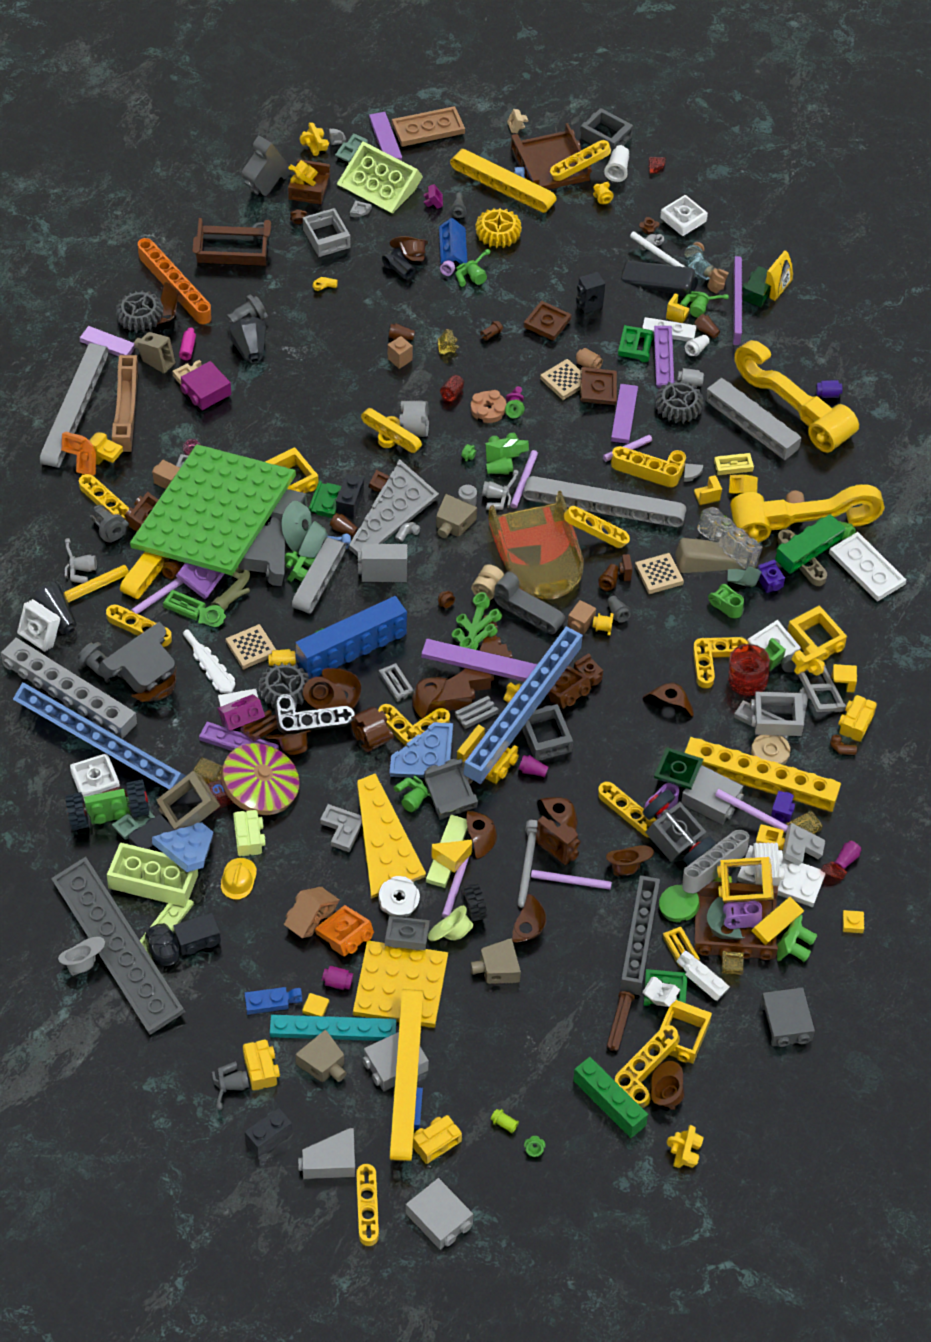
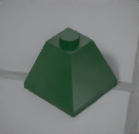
M666 747L654 778L691 790L704 759Z

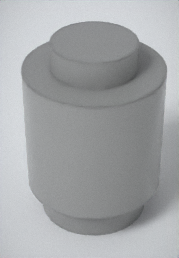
M682 368V371H678L677 382L683 380L685 384L690 382V386L702 387L704 373L699 370Z
M463 485L459 489L458 499L476 506V488L472 485Z

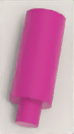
M188 328L183 333L179 357L183 360H189L192 357L196 339L193 328Z

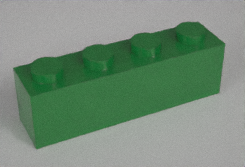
M831 514L825 518L821 517L816 524L806 527L801 534H796L787 543L779 545L776 550L775 561L791 574L842 540L846 528Z
M591 1057L575 1068L573 1081L630 1138L647 1125L648 1113Z

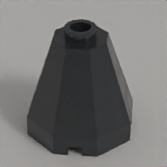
M250 317V321H245L244 318L229 327L230 339L242 357L250 363L259 362L263 358L266 331L264 320Z

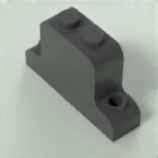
M258 135L253 143L254 154L242 170L241 176L245 180L244 183L250 187L249 190L256 195L260 193L266 196L280 177L286 179L292 171L288 168V163L274 145Z
M272 517L267 526H263L238 567L242 570L264 572L267 581L271 585L282 586L285 565V538L282 531V520Z
M159 621L104 659L99 665L98 670L105 677H115L120 674L137 693H143L146 690L152 691L160 680L164 682L172 675L170 671L174 666L173 658L161 645L165 641V627Z

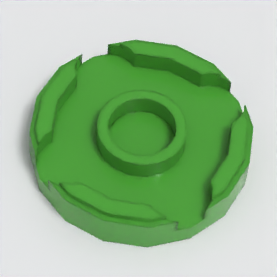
M674 885L662 893L659 899V907L662 915L669 921L681 922V920L685 919L687 921L697 914L700 907L699 897L697 893L685 892L682 889V885Z

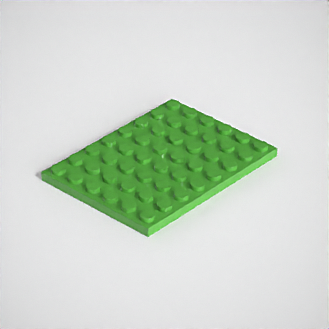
M196 444L131 540V548L233 575L295 478L296 472L290 468Z

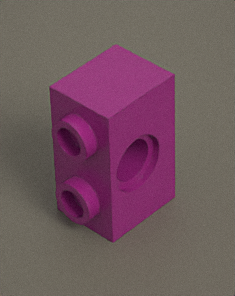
M253 694L217 708L222 725L229 731L265 717L260 699Z

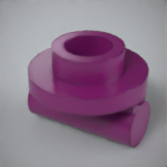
M517 386L511 393L507 394L506 401L519 400L523 402L524 397L520 394L522 388Z

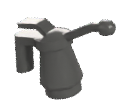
M236 1061L218 1068L219 1080L216 1079L215 1072H212L214 1085L220 1089L216 1104L218 1110L223 1108L221 1099L226 1090H244L249 1088L246 1071H237L224 1077V1074L237 1070Z

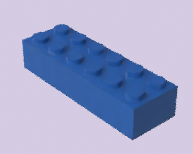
M393 596L296 642V664L299 666V669L303 668L305 673H308L309 679L321 676L323 669L337 668L363 654L370 653L378 647H383L395 639H400L407 634V611L398 598Z

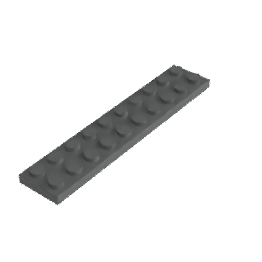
M84 857L51 878L88 938L101 937L105 940V946L99 952V955L148 1033L151 1035L185 1013L180 1002L88 859Z

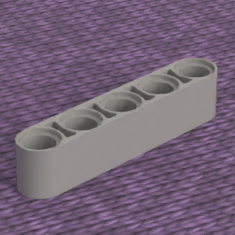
M329 537L325 540L293 598L292 608L307 613L313 611L344 555L346 543Z
M743 830L733 831L684 869L682 889L688 893L700 891L718 877L717 866L721 865L720 860L741 859L748 851L749 834Z

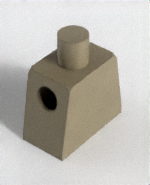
M149 332L143 338L135 340L134 347L140 350L142 360L162 373L167 372L176 363L169 337Z
M446 494L436 516V527L439 528L437 531L438 535L442 538H447L449 533L460 536L477 519V507Z
M512 938L482 948L480 961L470 962L472 974L484 973L485 980L489 984L520 982L521 971Z
M326 1030L296 1053V1065L321 1082H324L330 1076L339 1082L347 1074L342 1068L344 1065V1054Z

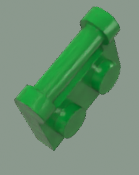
M624 325L618 356L648 362L651 341L654 339V331ZM640 337L645 338L642 351L637 350Z
M646 969L645 987L652 977H657L662 983L678 987L680 989L678 992L679 998H676V1000L686 1003V973ZM644 995V1005L650 1006V1004H655Z

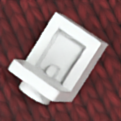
M652 977L643 990V994L656 1005L670 1007L676 1000V995L680 989L675 985L662 983L657 977Z

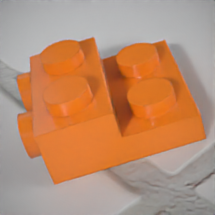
M346 905L315 928L316 934L328 941L331 949L344 957L348 953H354L358 945L363 941H369L374 933L371 921Z

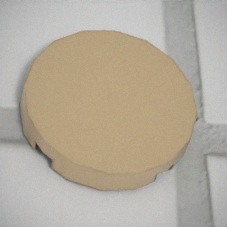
M759 735L752 744L751 754L752 756H758L761 759L784 765L790 756V746L788 741L780 735Z

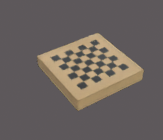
M568 359L540 375V379L562 400L580 390V370Z
M670 553L635 562V568L648 594L680 586L684 583Z
M260 624L226 638L228 647L242 669L267 660L268 654H272V650H276Z

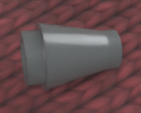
M616 596L608 598L607 603L611 613L614 614V620L618 622L627 621L631 615L630 608Z

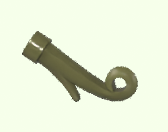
M237 567L232 576L238 580L220 597H217L211 603V606L218 605L225 611L231 602L249 593L250 589H243V587L249 580L250 572Z

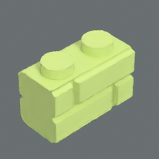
M256 810L233 813L238 855L261 854L262 846H265V836L260 834V829H263L262 817H258Z

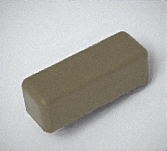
M682 538L675 552L677 568L680 573L747 569L748 567L756 568L758 566V558L752 545Z

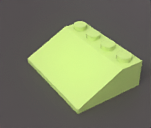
M362 141L337 185L393 214L415 191L423 176L418 169Z

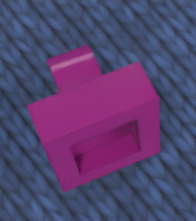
M435 184L428 186L429 192L424 194L426 198L424 201L425 205L429 207L434 204L437 209L443 207V194Z

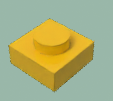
M843 910V932L863 933L864 912Z

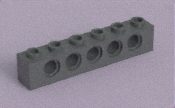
M640 876L620 992L626 991L635 995H640L660 883L658 878Z

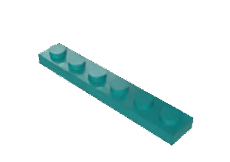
M271 1015L270 1037L314 1039L326 1030L332 1039L381 1041L396 1034V1019Z

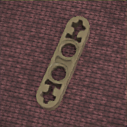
M785 529L780 531L777 540L778 544L787 543L788 538L790 541L795 534L791 530ZM815 557L809 561L812 563V566L807 567L803 565L799 568L813 585L821 586L825 584L827 572Z

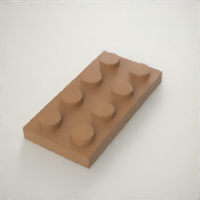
M455 106L392 119V126L401 146L465 134V127Z

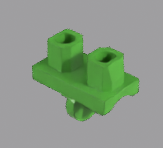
M296 551L286 553L285 566L287 568L294 567L287 579L291 582L294 578L303 581L308 570L301 566L303 564L310 568L315 557L300 556L298 558Z

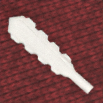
M185 630L183 635L193 647V656L197 661H200L199 665L202 670H206V676L209 680L213 681L212 685L215 690H219L220 693H232L235 687V678L231 674H227V669L223 664L218 663L219 660L216 656L211 655V650L208 647H204L189 630Z

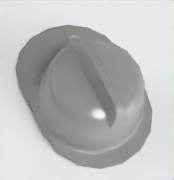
M101 937L88 938L73 948L62 952L58 960L61 964L67 966L71 975L86 972L93 967L95 955L104 948L105 940Z

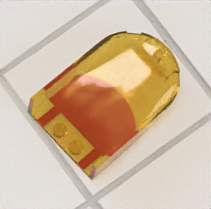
M562 491L557 492L555 504L499 516L496 514L494 505H491L488 521L508 572L514 573L519 578V588L540 599H555L568 594L577 586L583 572V556L573 525L569 524L564 518L567 506Z

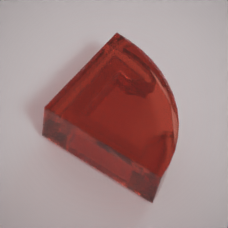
M649 157V173L658 172L659 169L663 168L666 157Z
M834 862L824 864L821 869L822 872L839 879L845 878L847 874L844 869Z

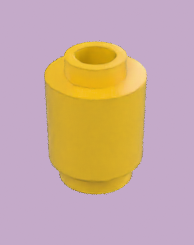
M290 649L272 650V654H268L269 666L274 664L280 666L281 662L284 665H288L289 662L291 666L296 665L295 651H290Z

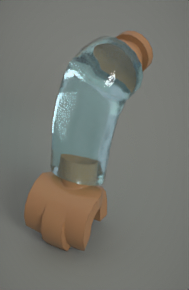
M695 242L685 250V263L688 267L693 268L696 274L709 280L707 284L709 290L718 293L720 290H723L729 273L716 269L703 258V244Z

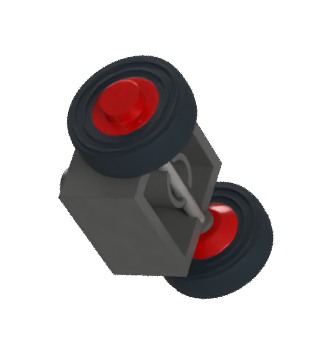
M668 789L662 794H656L648 801L650 804L643 810L642 813L648 820L656 815H662L652 823L645 833L671 862L690 848L689 853L683 858L684 862L689 866L714 847L716 843L710 836L701 842H697L706 831L681 802L670 810L667 809L675 798L674 794Z

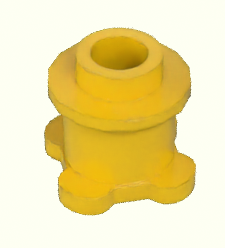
M609 182L596 184L593 187L595 190L593 195L600 204H608L614 197L608 188L610 186Z
M598 613V617L594 616L592 627L596 628V632L598 630L608 631L607 635L610 636L614 614L611 613L610 617Z

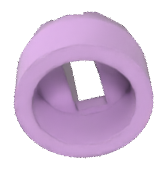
M449 260L443 262L440 266L441 273L446 276L452 275L455 270L454 263Z

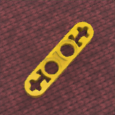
M605 140L598 141L553 165L550 169L552 178L555 181H561L607 157L611 153L609 142ZM588 154H591V155H592L591 158H589V159H584V157H585L586 155H588ZM573 162L577 163L574 167L569 166Z
M368 408L361 414V419L366 425L409 452L415 453L421 448L422 443L417 436L377 411Z
M85 474L79 478L80 490L97 505H103L112 515L119 514L120 512L121 516L126 520L124 515L129 510L128 506L94 476ZM99 491L104 493L102 496L94 495L96 492ZM109 502L116 503L113 507L106 506Z
M576 506L569 507L564 513V518L569 524L617 548H623L630 541L626 531ZM586 520L590 521L592 526H589ZM602 528L606 529L608 534H605L602 531Z
M110 605L106 609V617L110 623L137 636L144 632L142 631L144 627H152L156 624L119 605ZM128 619L136 620L134 624L129 625L126 623ZM166 627L165 641L161 644L163 647L168 646L172 641L171 631Z
M601 783L598 789V797L640 833L649 837L645 833L647 826L650 827L657 819L652 818L648 820L642 813L644 809L613 783ZM622 800L625 801L627 805L625 807H619L617 806L616 802ZM637 812L641 815V818L634 819L631 817V814Z
M362 1164L357 1169L359 1239L363 1245L372 1246L377 1243L379 1238L376 1170L370 1164ZM366 1171L369 1174V1184H365L364 1172ZM369 1190L373 1193V1196L370 1199H364L361 1193ZM370 1210L374 1213V1216L371 1219H365L362 1213ZM366 1226H371V1238L366 1236Z

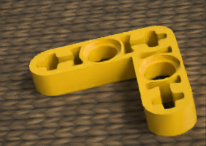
M741 637L697 639L693 646L697 684L701 688L712 687L715 677L712 657L744 656L748 650V641ZM723 645L726 649L718 650L716 646ZM699 646H703L704 654H701V648ZM704 660L707 661L709 665L701 666L699 662ZM704 673H706L708 681H705L703 678Z
M383 704L378 709L379 712L387 713L385 714L387 717L385 722L387 727L405 746L412 740H408V736L414 738L418 734L421 735L425 732L421 729L422 726H430L434 722L450 723V713L443 708L436 709L414 725L390 704ZM396 723H402L404 727L402 729H396L394 725Z

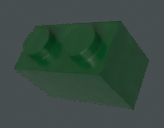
M758 266L755 272H751L748 283L745 282L742 287V300L759 307L763 305L771 291V286L765 283L768 269Z

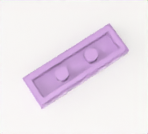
M90 326L87 327L80 337V342L87 345L93 343L107 346L108 353L116 356L130 355L135 349L134 343Z

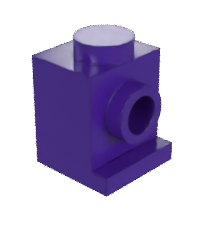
M775 559L758 565V570L762 571L758 580L767 593L777 591L784 586L785 577L777 567Z
M778 791L771 817L789 826L795 808V803H792L794 795L789 792Z

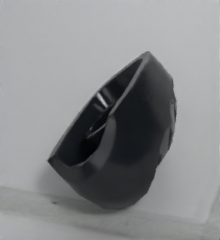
M165 923L150 927L145 934V942L149 956L154 964L160 966L175 964L179 959L180 950L172 930Z

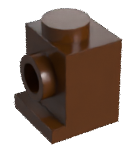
M589 653L574 662V669L588 676L591 686L601 682L603 670L591 658Z

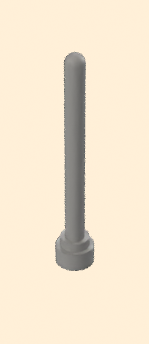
M537 820L526 822L525 831L527 832L528 840L518 898V906L521 908L524 907L528 892L536 841Z

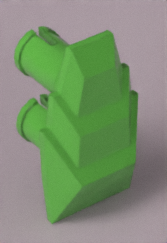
M509 433L505 439L491 436L488 440L489 442L485 443L487 463L504 457L512 459L529 451L528 440H519L515 433Z
M802 915L791 922L788 931L784 933L782 940L777 944L778 961H781L788 954L796 956L803 962L809 957L811 951L797 944L796 938L798 937L811 945L814 943L817 934L802 926Z

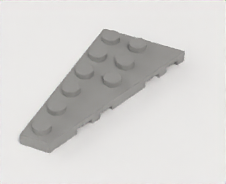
M399 459L397 466L376 498L370 512L366 515L364 522L349 544V549L358 556V551H362V544H382L396 533L403 524L408 523L438 498L439 493Z

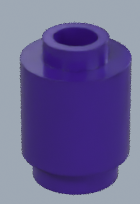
M826 380L816 383V394L821 398H839V394H842V383H839L838 380Z

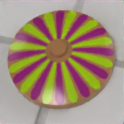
M259 743L239 746L227 756L222 766L221 781L226 794L236 805L246 811L256 810L259 815L279 813L291 805L298 793L299 776L294 764L284 753L274 747Z

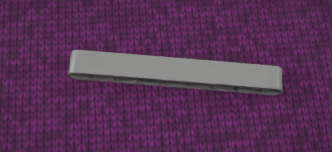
M89 343L42 449L40 464L60 467L66 454L65 451H61L62 433H75L108 356L107 346Z
M535 476L527 478L523 491L524 498L530 501L568 508L576 506L584 511L673 527L683 525L686 513V506L679 502Z

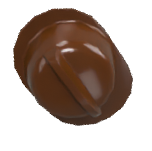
M400 236L393 238L389 242L392 248H399L403 252L406 260H424L425 247L428 245L427 240Z
M311 678L303 687L304 699L317 710L346 706L347 698L344 691L326 678Z
M311 730L301 733L269 735L265 738L277 739L282 751L289 755H296L307 751V732Z
M639 845L611 851L606 855V859L612 863L615 876L631 875L640 868L641 862L653 856L654 851L649 846Z
M667 1061L660 1064L653 1073L651 1098L655 1104L675 1110L676 1105L683 1100L685 1095L683 1071L678 1063Z

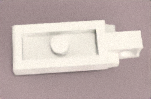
M684 951L676 961L686 971L685 975L714 1000H718L730 988L721 978L715 975L698 959L694 958L689 952Z

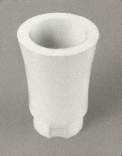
M619 145L612 151L610 160L604 170V174L609 180L621 182L626 179L629 161V150Z

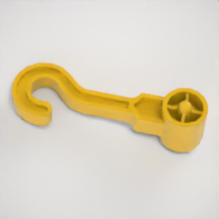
M750 340L736 350L735 363L742 377L754 387L773 390L798 411L801 420L809 426L808 433L810 439L819 450L826 453L832 452L859 430L858 419L847 406L838 404L831 408L818 396L812 397L807 395L780 372L760 369L757 364L760 365L771 357L770 350L760 342Z
M856 485L841 491L830 499L801 503H788L785 500L764 502L762 495L755 492H746L736 496L731 501L730 508L737 539L745 544H755L768 538L771 530L786 529L789 525L796 522L819 520L821 517L825 518L829 514L837 517L846 512L848 523L852 524L853 527L866 525L882 515L884 502L881 491L876 487ZM858 504H863V505H861V506H859V507H853V506L858 505Z

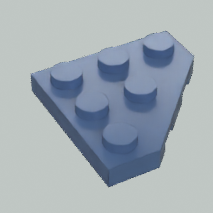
M432 723L425 732L414 737L402 750L391 755L390 777L413 778L416 776L424 778V771L432 765L441 766L446 761L451 760L453 723Z
M196 823L192 826L153 836L152 844L183 870L190 872L204 867L210 843L213 839V831L203 823Z

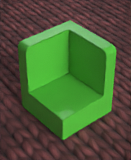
M771 638L768 646L757 655L756 659L771 671L784 658L786 649L774 638Z

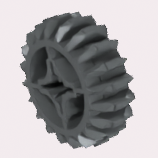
M135 290V293H129L128 296H123V299L119 300L118 305H116V317L124 329L128 328L130 332L135 330L136 333L139 330L144 332L145 329L151 330L152 326L157 327V323H160L161 318H163L164 309L160 298H157L156 294L151 295L150 291L145 293L143 290L138 293Z
M676 380L673 383L668 381L667 385H662L661 389H658L657 396L655 397V407L658 410V414H662L663 419L668 418L669 422L671 420H674L675 423L681 421L683 424L685 420L690 422L692 419H696L697 415H700L703 408V397L700 389H696L695 385L690 386V382L687 384L683 383V380L680 383H677Z
M281 662L280 666L274 664L273 669L268 667L259 680L261 698L265 700L266 705L271 704L272 708H275V702L278 697L287 694L293 698L296 709L297 704L302 705L303 700H305L303 687L309 680V675L305 673L303 668L299 669L297 664L291 666L290 662L288 665H284L283 662ZM281 700L279 702L281 708H289L287 701Z

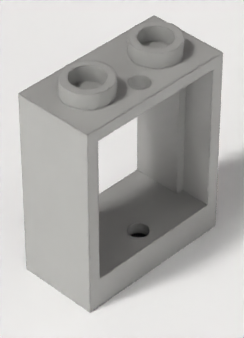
M335 208L303 217V230L318 257L350 248V234ZM333 224L338 234L318 240L313 230Z
M755 692V698L751 699L750 704L751 711H754V715L751 716V727H755V735L802 736L804 726L802 693ZM761 705L792 706L793 721L762 720Z

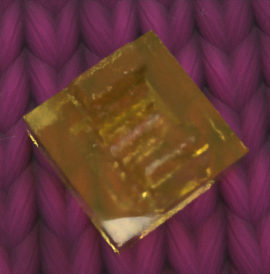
M446 329L437 339L439 353L455 352L459 348L458 345H455L458 339L453 336L452 330Z
M723 951L722 973L742 975L743 953Z

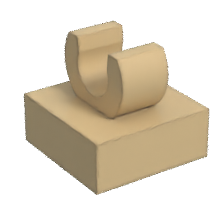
M518 109L512 110L507 121L511 133H518L519 129H525L523 122H528L527 116L521 115Z

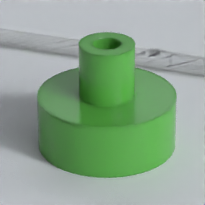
M519 400L509 401L505 406L506 414L510 418L522 416L524 413L523 403Z

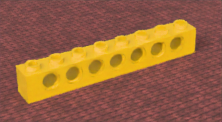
M690 737L685 750L687 754L703 758V766L736 783L775 795L778 794V791L789 792L794 795V801L833 812L841 783L834 779H827L814 773H807L794 767L784 766L774 761L761 759L758 756L748 755L739 750H732L719 744H712Z

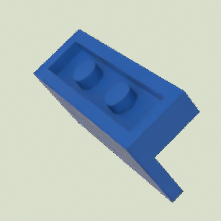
M450 218L439 226L441 264L447 260L452 262L456 260L460 264L467 263L466 229L453 218Z

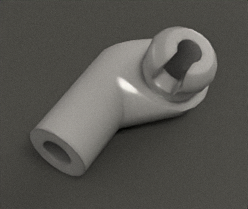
M651 234L645 238L654 246H659L664 242V236L661 234ZM639 244V248L642 251H645L647 249L641 244Z
M414 522L403 524L395 539L403 542L407 534L413 533L417 535L420 531V526Z

